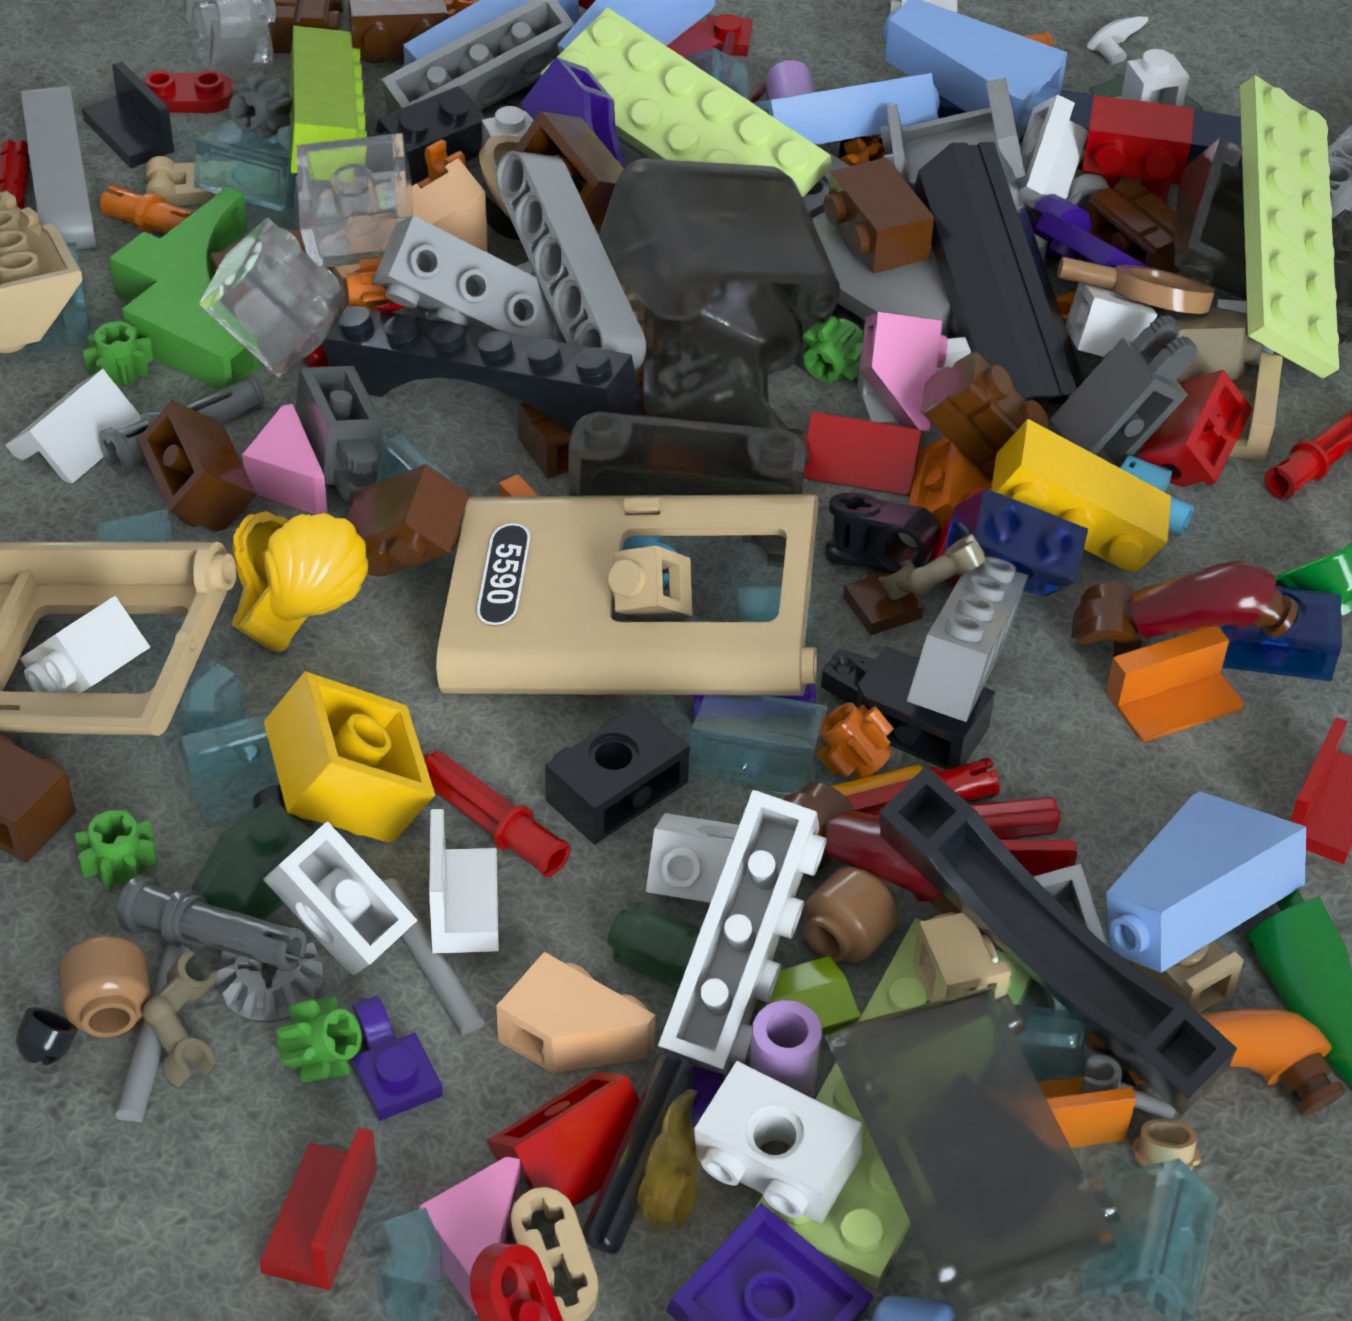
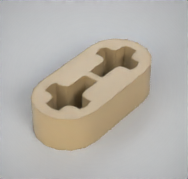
M547 1187L532 1189L522 1194L514 1204L511 1213L513 1244L526 1245L535 1251L542 1263L552 1292L554 1291L553 1267L562 1265L567 1281L571 1286L580 1284L584 1286L577 1291V1304L565 1307L562 1298L555 1297L563 1321H584L595 1310L599 1285L597 1273L576 1212L569 1199L558 1190ZM543 1210L548 1220L560 1218L554 1226V1243L556 1248L546 1250L538 1229L525 1230L531 1226L533 1212Z

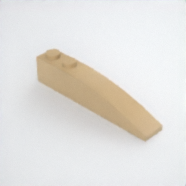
M8 191L0 192V353H12L21 350L26 344L38 342L42 339L83 279L81 270L59 229L52 223L42 225L37 212L30 207L20 209L17 206L16 197Z

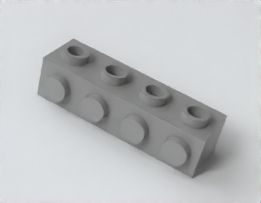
M414 215L396 223L372 281L387 289L385 296L388 299L408 308H416L417 305H420L436 313L434 316L436 321L453 322L465 326L504 331L511 334L551 339L566 343L538 278Z

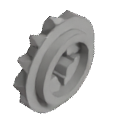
M314 942L307 943L303 959L286 954V957L297 960L299 966L293 971H283L277 967L275 978L272 979L271 988H266V981L262 979L263 962L222 950L216 979L218 993L222 1001L236 1014L252 1020L273 1021L290 1017L288 1006L310 999L314 1000L322 986L323 966Z

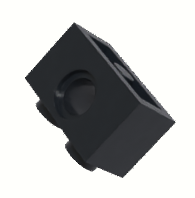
M639 704L620 717H613L607 720L598 731L575 746L560 750L550 762L545 764L546 802L595 845L688 783L690 746L644 706Z

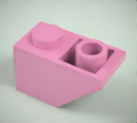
M877 312L865 319L859 372L901 427L919 429L922 432L930 431L931 422L921 413L925 383L929 377L936 374L937 368L943 367L946 360L948 342L947 337L941 335L942 321Z

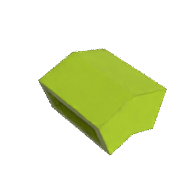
M830 956L780 970L769 1002L758 999L756 1003L758 1012L766 1005L780 1000L796 1001L807 1005L817 1014L822 1024V1037L854 1027L861 1017L845 975Z

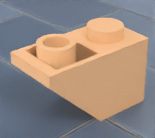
M546 952L536 960L496 1006L498 1042L551 1073L645 1060L654 1051L656 1015L650 1012L641 1001L631 995L618 994L594 980L582 967L573 963L566 964Z

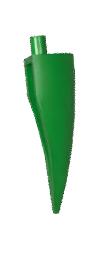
M1299 889L1276 902L1280 912L1261 921L1246 934L1245 938L1253 950L1256 960L1288 1010L1298 1013L1310 1021L1325 1035L1332 1047L1324 1058L1352 1089V971L1347 948L1321 898L1317 897L1304 901Z

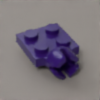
M1056 194L1044 195L1034 202V209L1043 214L1038 222L1030 218L1029 220L1034 234L1048 241L1046 257L1058 261L1062 257L1078 260L1080 254L1084 256L1081 261L1113 268L1123 264L1149 267L1090 234V216L1087 211Z
M760 1203L671 1298L666 1312L676 1321H857L867 1310L874 1296L764 1204Z

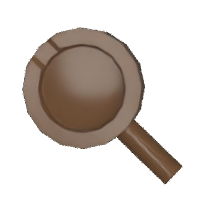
M1062 257L1057 271V278L1108 288L1117 294L1144 304L1185 313H1209L1214 295V288L1195 279L1138 265L1123 264L1113 268Z

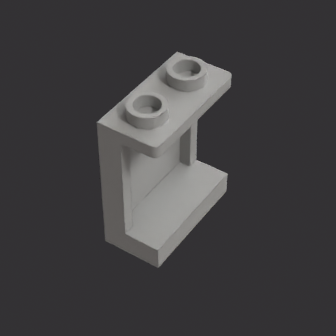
M1006 77L986 82L990 107L903 126L900 121L897 104L887 106L889 125L880 126L886 154L884 158L890 161L913 191L918 170L950 143L967 142L968 145H978L979 142H994L1011 166L1015 179L1025 177Z

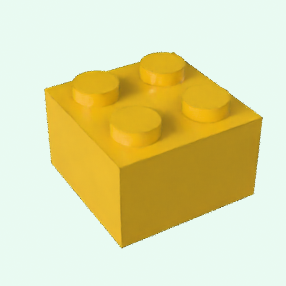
M305 671L264 720L286 810L289 814L296 815L304 820H313L323 824L328 821L333 827L349 831L352 834L389 843L395 841L435 796L407 705Z

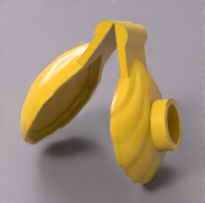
M268 511L247 515L239 528H237L232 540L236 570L243 586L238 610L232 619V626L268 650L281 653L289 646L292 637L307 617L325 614L340 608L343 604L354 599L368 573L366 543L357 534L354 525L345 518H334L326 513L312 516L310 514H300L290 520L285 517L275 516Z

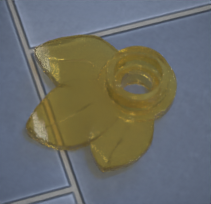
M692 1089L681 1093L667 1109L663 1120L662 1134L656 1137L647 1158L645 1177L638 1192L637 1203L639 1207L643 1208V1221L645 1225L657 1230L662 1229L664 1225L673 1229H679L688 1219L698 1195L699 1179L696 1174L701 1166V1162L697 1160L695 1127L691 1128V1110L697 1091Z

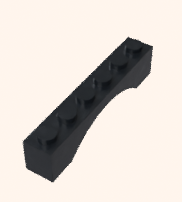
M350 305L346 307L320 337L329 367L354 366L368 395L383 397L395 387L414 380L430 378L466 380L492 387L523 401L549 417L568 433L618 442L643 409L632 354L557 342L551 339L511 334L504 331L465 326L453 322L448 323L413 317L407 314L380 312Z
M925 766L879 811L880 837L1181 1116L1230 1066L1237 1051L1236 1046L1184 999L1162 987L1132 966L1070 914L1019 863L977 811L930 768Z

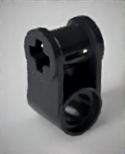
M863 493L837 494L831 497L829 501V511L834 515L832 539L826 543L825 555L828 559L838 564L864 566L892 573L902 569L899 563L905 560H911L915 568H918L934 549L940 535V525L936 517L928 509L920 506L880 500ZM898 533L909 535L914 539L917 547L905 544Z

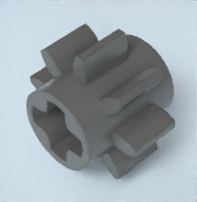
M259 72L244 77V84L231 88L230 91L234 96L231 98L229 105L230 115L233 122L241 129V133L246 134L256 130L258 139L264 140L278 135V129L291 124L288 116L292 110V99L279 78L266 82L264 74Z

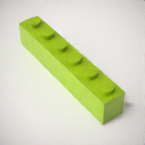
M293 26L290 62V96L292 99V110L290 113L291 173L354 179L355 161H365L367 130H365L364 96H362V64H360V49L352 48L350 31Z

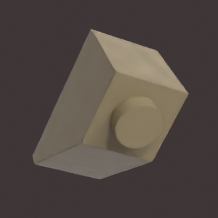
M1210 306L1209 313H1186L1176 320L1181 330L1177 337H1189L1197 346L1196 350L1198 351L1196 353L1197 357L1188 364L1189 367L1180 375L1177 381H1186L1219 370H1224L1231 380H1237L1253 368V365L1257 366L1259 364L1264 345L1248 336L1247 313Z

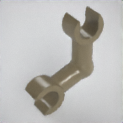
M971 534L954 543L945 551V554L923 567L915 568L911 560L900 562L899 564L902 569L888 577H879V582L891 600L902 598L910 592L917 595H926L934 587L952 576L964 574L984 563L986 558L977 540Z
M187 951L178 958L167 973V984L155 997L145 1003L143 1009L144 1020L153 1028L168 1054L163 1064L166 1078L178 1088L191 1075L189 1067L183 1058L191 1061L203 1074H208L215 1066L213 1050L202 1040L190 1038L176 1014L187 1001L192 1002L202 998L217 979V971L212 972L205 981H196L190 978L185 970V965L194 955V951Z

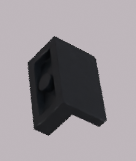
M122 61L112 64L116 96L82 108L84 121L130 168L147 163L153 157L173 153L174 144L167 105Z

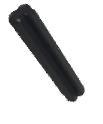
M663 1054L658 1058L582 1230L586 1244L594 1249L615 1254L623 1244L695 1077L692 1064L681 1057Z

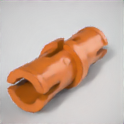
M114 184L107 187L110 193L104 191L100 199V210L104 216L132 223L137 226L138 231H145L149 234L152 231L167 234L195 212L164 202V197L154 193L137 194Z

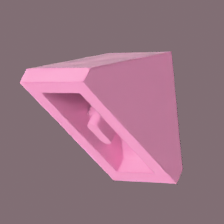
M293 404L281 406L242 454L244 469L258 496L315 515L327 513L325 479L319 462Z
M504 1157L419 1206L422 1241L475 1315L478 1314L474 1307L469 1287L471 1269L475 1259L484 1248L494 1243H509L511 1213L514 1204L521 1195L520 1159Z

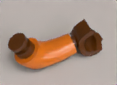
M1247 1008L1200 1014L1237 1047L1229 1067L1248 1068L1262 1076L1266 1084L1270 1086L1280 1082L1289 1096L1298 1095L1301 1099L1297 1109L1302 1117H1306L1331 1105L1345 1093V1089L1340 1082L1331 1083L1327 1078L1332 1073V1069L1324 1057L1331 1050V1044L1317 1026L1298 1013L1277 1008ZM1092 1032L1090 1033L1087 1044L1092 1045L1093 1050L1107 1053L1109 1048ZM1133 1070L1128 1071L1123 1082L1142 1092L1151 1088Z

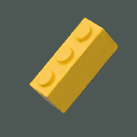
M1027 419L997 452L990 500L1123 570L1138 572L1168 543L1171 495L1041 425Z

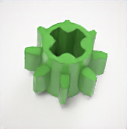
M831 316L824 325L816 321L802 337L808 344L801 352L808 372L817 380L825 383L839 382L843 376L853 381L858 375L860 350L863 345L864 334L861 329L853 322L846 319L837 320L835 316Z
M119 321L109 322L100 326L95 331V334L87 336L89 348L83 350L87 373H96L104 369L116 385H123L124 387L135 381L139 376L147 377L149 375L147 363L153 360L150 338L139 339L136 326L132 327L128 323Z
M123 809L122 811L110 810L101 814L93 815L94 819L89 824L88 832H77L75 835L82 877L89 878L97 874L103 880L105 890H110L114 884L129 882L141 873L144 866H157L158 860L151 822L147 820L137 824L134 817L129 814L128 809Z
M335 996L315 1001L310 999L288 1006L292 1020L276 1030V1034H278L277 1048L282 1064L296 1071L301 1070L300 1077L303 1084L327 1078L334 1079L348 1076L350 1069L346 1060L353 1058L362 1049L361 1029L356 1016L347 1010L338 1009V1001Z

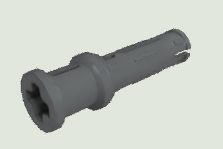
M247 376L227 387L184 404V406L225 424L256 409H262L264 407L262 405L264 397L256 380L251 376ZM152 409L144 412L140 417V421L119 430L109 427L100 431L99 443L105 460L121 477L130 474L134 465L146 461L137 439L161 411Z
M138 875L124 886L119 896L117 919L120 927L130 933L141 934L147 930L162 935L168 944L176 947L192 945L197 942L276 966L283 971H293L299 966L297 960L286 957V954L303 959L305 956L307 938L301 929L289 928L208 904L207 899L198 890L192 888H181L175 891L161 887L159 881L154 877Z

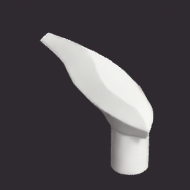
M1127 17L1105 25L1091 38L1087 48L1099 52L1111 65L1124 61L1127 54L1118 43L1124 42L1129 35L1148 23V17Z

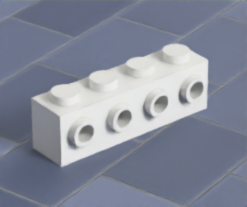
M752 790L658 1044L664 1054L681 1057L690 1062L692 1066L723 1074L725 1078L736 1061L744 1065L747 1064L750 1057L753 1029L749 1022L758 999L769 1002L779 977L781 964L772 961L781 936L789 939L793 937L802 913L804 901L795 898L803 873L811 876L815 875L825 849L827 838L818 835L820 828L816 811Z

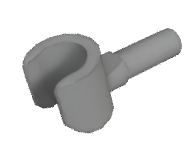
M1092 1055L1088 1057L1085 1077L1082 1078L1081 1094L1133 1087L1121 1082V1067L1116 1060L1106 1055ZM1133 1087L1136 1096L1135 1108L1164 1119L1173 1118L1175 1109L1165 1100L1136 1090Z

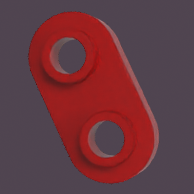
M158 70L149 73L141 79L167 105L169 113L220 112L229 108L231 98L234 96L230 91L234 87L232 80L216 71L170 73Z
M494 1243L479 1253L471 1269L469 1287L480 1321H563L544 1268L535 1251L526 1245Z

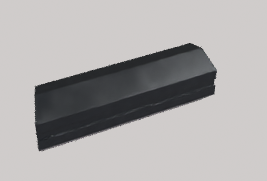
M967 142L950 143L918 170L914 192L934 216L931 246L960 338H966L971 353L973 351L978 352L991 366L997 364L1003 367L1011 378L1013 388L1026 401L1039 398V400H1049L1050 405L1063 404L1084 380L1013 170L994 142H979L978 145H968Z

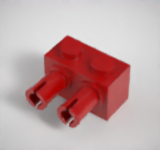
M1094 95L1082 171L1102 176L1106 179L1111 189L1114 188L1115 184L1120 183L1121 177L1141 179L1140 184L1149 192L1157 193L1167 205L1171 183L1183 185L1191 146L1194 108Z

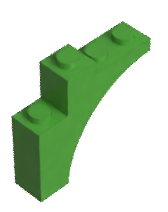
M228 186L163 237L158 238L143 231L109 258L115 295L130 302L122 309L124 322L138 328L139 339L150 338L153 359L217 390L250 376L262 366L257 328L235 315L224 304L213 287L214 277L211 270L210 254L226 250L228 246L235 243L248 230L244 194Z

